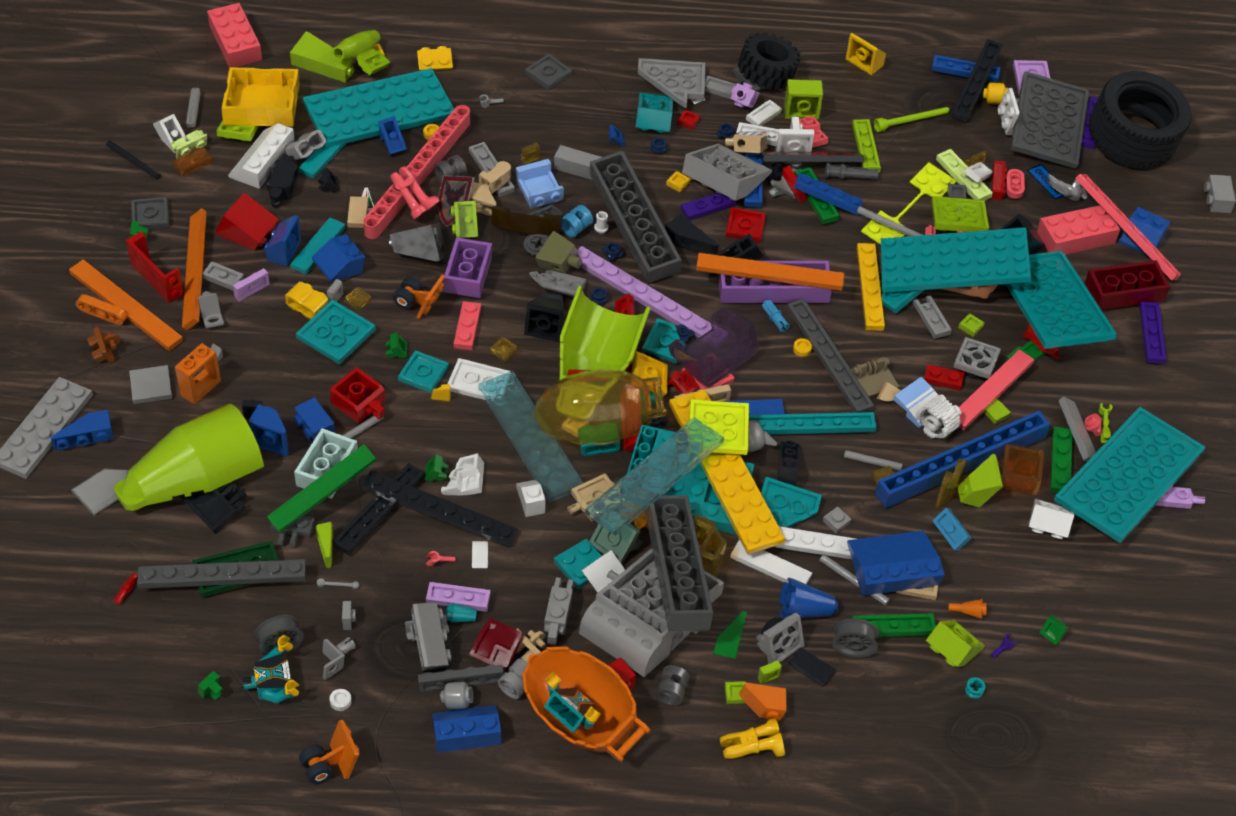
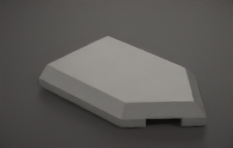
M546 270V273L541 274L535 271L529 274L543 289L572 297L575 296L578 286H582V290L584 289L587 281L584 278L554 270Z
M104 468L71 489V492L95 516L118 501L114 492V485L126 478L128 470Z

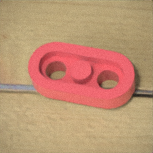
M1011 169L1007 172L1006 194L1013 199L1021 198L1025 189L1024 173L1018 169Z

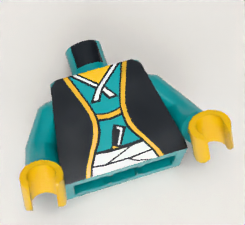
M281 636L278 639V645L253 664L255 675L242 677L244 690L257 688L259 699L275 704L287 698L298 696L299 691L296 687L299 684L290 678L287 654L284 653V650L290 651L293 648V645L288 642L290 641L289 637Z
M552 672L545 679L549 684L550 698L544 707L573 733L582 726L587 730L592 729L596 720L601 715L600 712L595 710L596 706L592 703V700L574 687L559 688V683L562 680Z

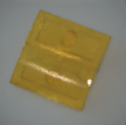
M958 459L954 473L945 472L935 509L942 508L954 496L958 489L957 486L960 484L966 460Z

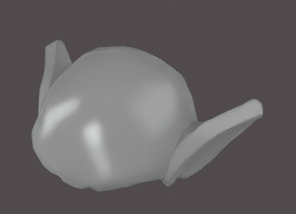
M749 420L748 452L758 451L764 445L777 446V442L762 429L759 422Z

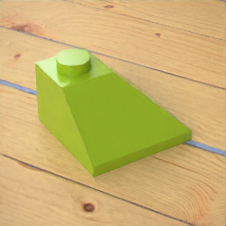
M996 454L988 457L957 486L961 503L981 507L1003 487Z

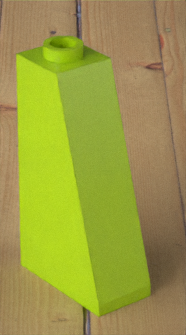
M309 32L303 34L290 52L291 65L345 83L354 73L352 59H335L332 54L333 47Z

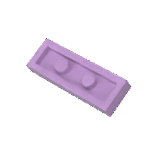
M429 582L426 603H437V605L447 606L454 602L478 611L487 612L490 590Z

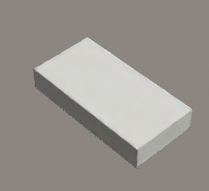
M768 100L746 115V120L752 125L763 126L779 115L782 108Z
M982 162L968 167L964 173L976 183H979L989 178L993 171Z

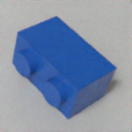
M315 397L294 407V421L298 427L301 426L303 428L304 435L308 440L311 439L313 442L322 428L335 433L334 422Z

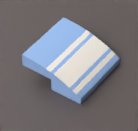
M920 377L894 396V401L907 411L906 417L920 428L923 425L916 417L917 410L932 398L938 396V394Z

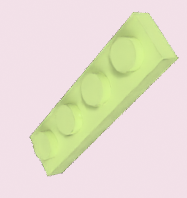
M951 149L937 155L936 160L960 185H966V192L974 200H987L992 197L993 192L982 181L976 183L964 173L968 166Z

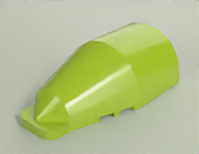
M578 286L560 334V393L556 401V408L559 414L584 422L589 421L593 417L598 404L632 363L650 313V307L647 306L645 313L640 315H626L613 312L592 302L585 296L582 286ZM569 369L610 372L609 379L573 378L567 376Z
M226 404L172 429L128 470L125 479L114 485V492L126 510L135 511L147 505L172 500L173 496L185 494V497L192 496L191 493L204 490V493L213 491L264 467L257 441L247 421L233 404Z

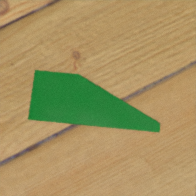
M742 611L717 637L713 654L736 659L747 612Z

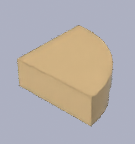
M885 382L877 399L893 401L894 396L901 390Z

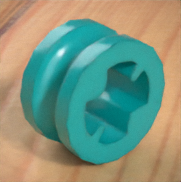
M977 677L970 678L965 687L967 696L973 699L980 698L986 687L984 681ZM972 686H977L978 691L973 690L974 687Z

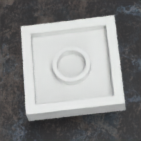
M792 117L790 129H779L776 152H811L814 129H802V124H799V117Z

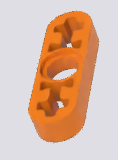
M82 294L76 301V306L81 311L116 325H122L128 317L122 308Z

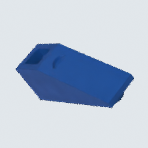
M108 410L88 413L51 436L54 451L114 440Z

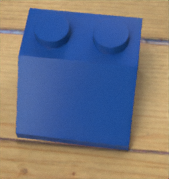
M1137 207L1129 219L1156 248L1165 237L1170 221L1140 207ZM1123 231L1119 239V243L1148 256L1138 246V244L1125 231Z
M294 215L279 223L277 229L273 230L271 239L264 248L267 261L288 266L301 242L298 216Z
M345 234L331 238L312 256V260L328 280L333 282L336 279L340 280L362 274L365 256Z
M258 404L248 421V425L254 434L259 448L288 457L289 449L286 430L277 410Z

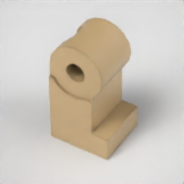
M505 161L498 162L495 168L488 173L482 171L479 174V183L486 185L491 194H493L510 180L511 165Z

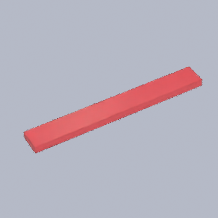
M1079 174L1075 178L1153 261H1158L1162 271L1171 280H1177L1181 276V273L1087 174Z

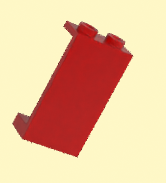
M142 232L126 240L131 265L168 303L184 295L180 270L176 268L164 275L150 260L146 236Z

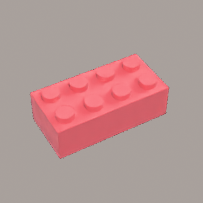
M240 3L207 11L209 26L229 68L262 60L260 43Z
M1101 205L1043 217L1040 219L1037 233L1048 252L1063 251L1065 255L1115 244L1120 232V228L1115 220Z

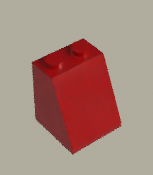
M243 193L223 216L215 233L255 251L258 246L262 247L266 243L268 234L272 235L273 230L277 229L276 224L279 219L247 194Z

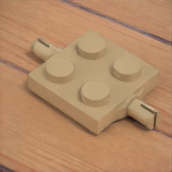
M604 473L572 488L571 494L577 503L568 506V512L572 514L582 510L592 522L603 517L607 509L615 511L624 507L626 501L621 496L620 491L623 490L625 480L615 484Z

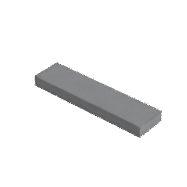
M485 142L469 147V153L481 171L488 173L495 168L498 162ZM509 180L495 192L501 197L515 192V187Z
M1062 397L1059 400L1060 406L1083 461L1088 462L1096 451L1075 402Z

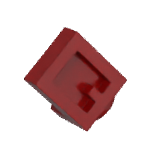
M687 369L681 373L677 370L669 376L671 380L667 382V386L672 384L679 394L691 393L699 388Z

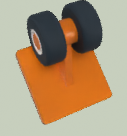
M440 276L430 292L423 291V286L417 279L406 277L401 283V288L397 289L393 294V300L403 309H410L415 302L422 305L416 317L420 319L423 314H428L432 303H435L445 285L443 283L445 276Z
M344 720L338 721L330 742L331 752L326 754L322 746L314 745L300 753L299 760L303 767L308 768L306 776L311 784H319L328 780L333 774L331 765L338 764L344 779L350 778L356 760L359 757V748L354 744L351 730L346 726Z

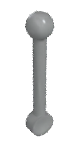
M322 578L317 580V586L320 588L328 585L358 589L360 586L357 581L343 583L329 582Z

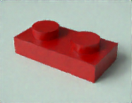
M927 364L924 380L928 384L960 391L964 372Z

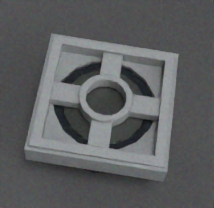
M965 337L953 367L960 369L964 372L965 376L971 379H981L983 377L989 379L994 371L1001 348Z
M796 612L784 619L781 617L770 619L762 628L761 634L756 636V639L759 641L757 645L767 655L769 664L777 660L781 662L798 651L800 647L803 648L805 646L801 617Z

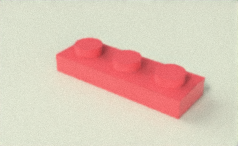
M463 301L454 339V348L473 349L481 312V303Z

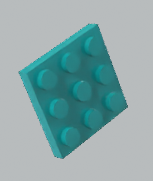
M332 299L296 333V338L340 365L376 331V325Z

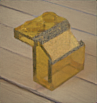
M695 515L693 522L698 545L701 547L700 554L703 567L708 559L713 560L711 575L717 577L724 562L727 541L725 538H722L714 521L707 517Z

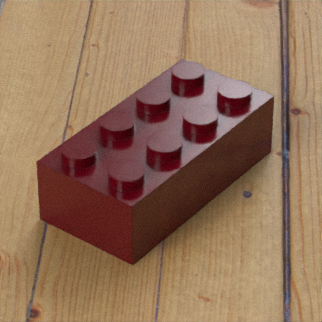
M1157 260L1089 269L1084 283L1101 310L1140 305L1141 302H1163L1170 289Z

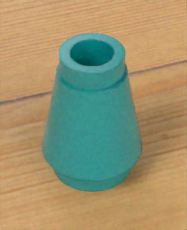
M453 602V604L447 605L446 618L450 623L475 622L477 610Z

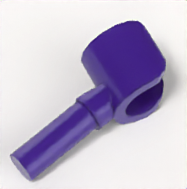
M1006 634L1001 645L991 654V657L995 658L1005 649L1011 650L1016 643V639L1010 642L1008 639L1011 634Z

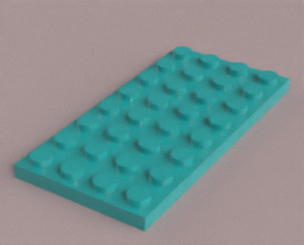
M432 68L303 97V104L316 130H320L326 139L325 148L379 136L378 121L395 116L399 129L405 130L446 120L454 110Z
M1026 228L881 238L883 293L1031 282Z
M1063 251L1030 254L1031 282L1006 284L1044 349L1116 340L1117 333Z
M1139 407L1056 494L1054 501L1069 511L1074 512V514L1121 544L1204 452L1205 446Z

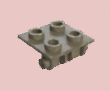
M881 357L876 361H867L861 365L857 364L854 368H851V371L868 397L879 394L885 382L899 388L898 383L887 367L890 364L887 357Z

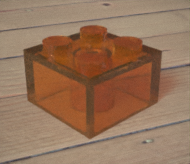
M1005 444L1000 465V475L1003 484L1001 489L1037 495L1042 482L1044 451Z

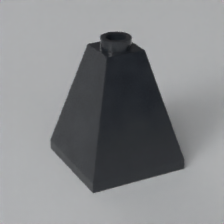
M547 291L527 303L524 335L560 343L564 315L562 294Z

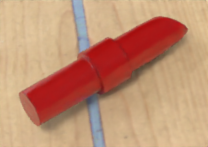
M138 573L132 574L120 588L121 590L113 599L115 604L120 605L126 595L131 592L138 580Z

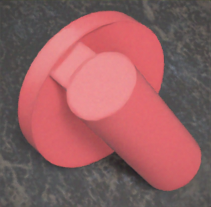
M1098 414L1089 415L1085 419L1084 425L1086 430L1092 431L1095 436H1101L1102 418Z

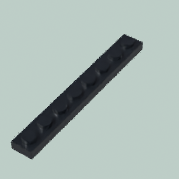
M372 470L362 487V490L507 548H510L518 529Z

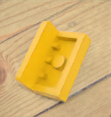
M440 46L437 49L424 47L417 50L419 71L430 68L433 71L453 69L451 48Z

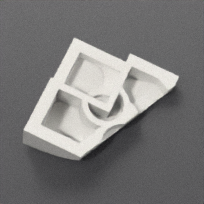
M478 453L462 457L458 460L456 468L449 475L450 482L447 487L442 486L441 488L443 495L461 496L482 493L484 462Z

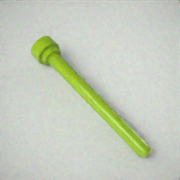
M944 107L889 120L877 118L874 120V128L876 132H882L889 126L948 114L950 109Z

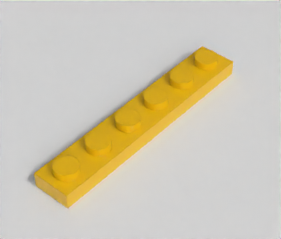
M857 243L865 330L884 331L885 323L876 246L869 243Z

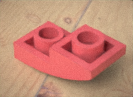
M813 116L799 119L802 129H814L812 148L828 144V137L820 130V123Z

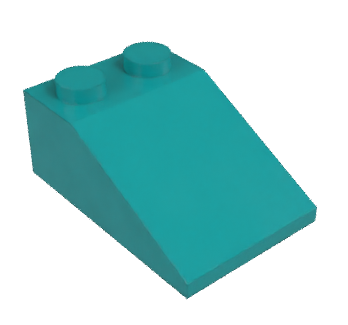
M640 92L636 127L643 131L652 129L659 133L670 132L673 99L669 96Z

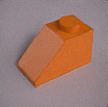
M745 682L739 692L742 700L759 718L767 720L775 718L777 721H780L786 712V688Z

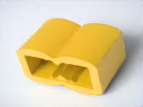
M300 281L285 295L286 304L293 310L301 312L310 320L329 303L326 294L313 290L310 284Z

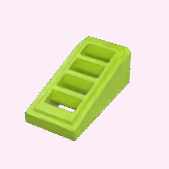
M332 522L318 524L316 526V533L324 563L328 569L332 565L333 526Z

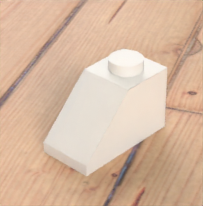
M174 114L153 123L161 140L170 149L173 141L182 137L186 142L188 141Z
M536 480L516 483L525 517L544 514L545 497L541 484Z

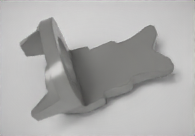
M1051 174L1048 175L1049 185L1064 197L1076 202L1079 198L1084 200L1088 198L1085 188L1077 180H1075L1073 185H1070L1061 180L1059 181Z

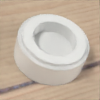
M337 689L331 693L330 705L334 710L344 711L350 707L352 702L351 695L347 690Z

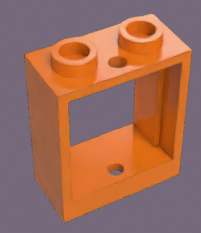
M203 343L175 366L180 396L194 405L221 382L216 352ZM204 367V369L196 377L193 378V376Z

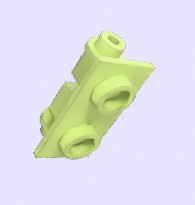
M195 130L186 135L187 142L183 137L173 141L170 147L172 151L176 150V159L186 157L196 149H202L207 144V134H203L202 130Z

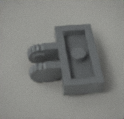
M303 516L281 533L271 523L270 531L271 533L279 534L278 545L282 546L284 545L286 535H292L290 547H296L299 537H311L315 520L314 517Z

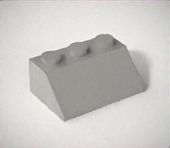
M437 603L413 604L411 614L422 672L448 667L451 655L450 650L445 649L444 641H447L446 629L441 628L440 621L443 620L442 609L437 607Z

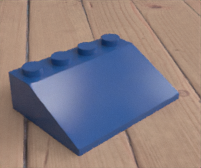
M925 531L847 541L862 596L933 587L935 585L939 586L944 577L940 558Z

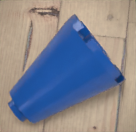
M787 578L788 583L784 582L779 599V604L783 605V611L779 610L781 618L791 616L795 612L801 618L831 617L833 613L837 612L838 601L835 600L834 596L793 578Z

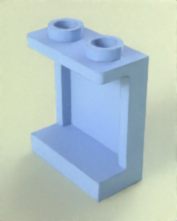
M549 159L516 167V181L530 209L564 200V188L558 185L553 176Z

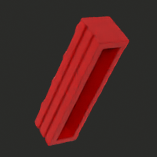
M994 162L992 174L993 194L991 199L1002 200L1006 194V190H1004L1007 174H1005L1007 172L1006 162Z

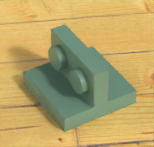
M612 509L605 511L589 541L604 555L612 550L621 564L624 563L630 551L640 549L643 543L638 539L641 531Z

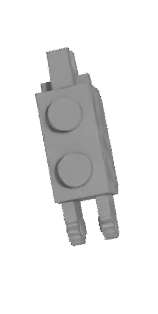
M556 577L555 584L552 586L544 620V632H549L548 644L556 645L558 634L565 635L572 603L573 580L569 579L566 588H562L561 578Z

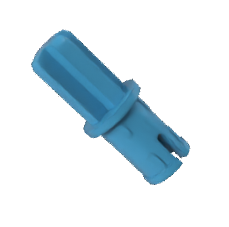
M765 300L762 307L769 315V320L774 322L780 332H785L783 326L788 330L790 324L782 316V311L778 310L771 300Z

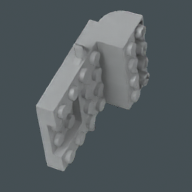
M652 548L620 575L613 570L608 572L607 578L613 581L596 594V600L589 606L582 618L579 631L580 635L616 659L621 657L631 669L643 677L670 655L672 639L680 632L668 631ZM704 570L712 603L722 594L724 582ZM697 630V631H692V632H693L694 634H697V633L699 632V630Z

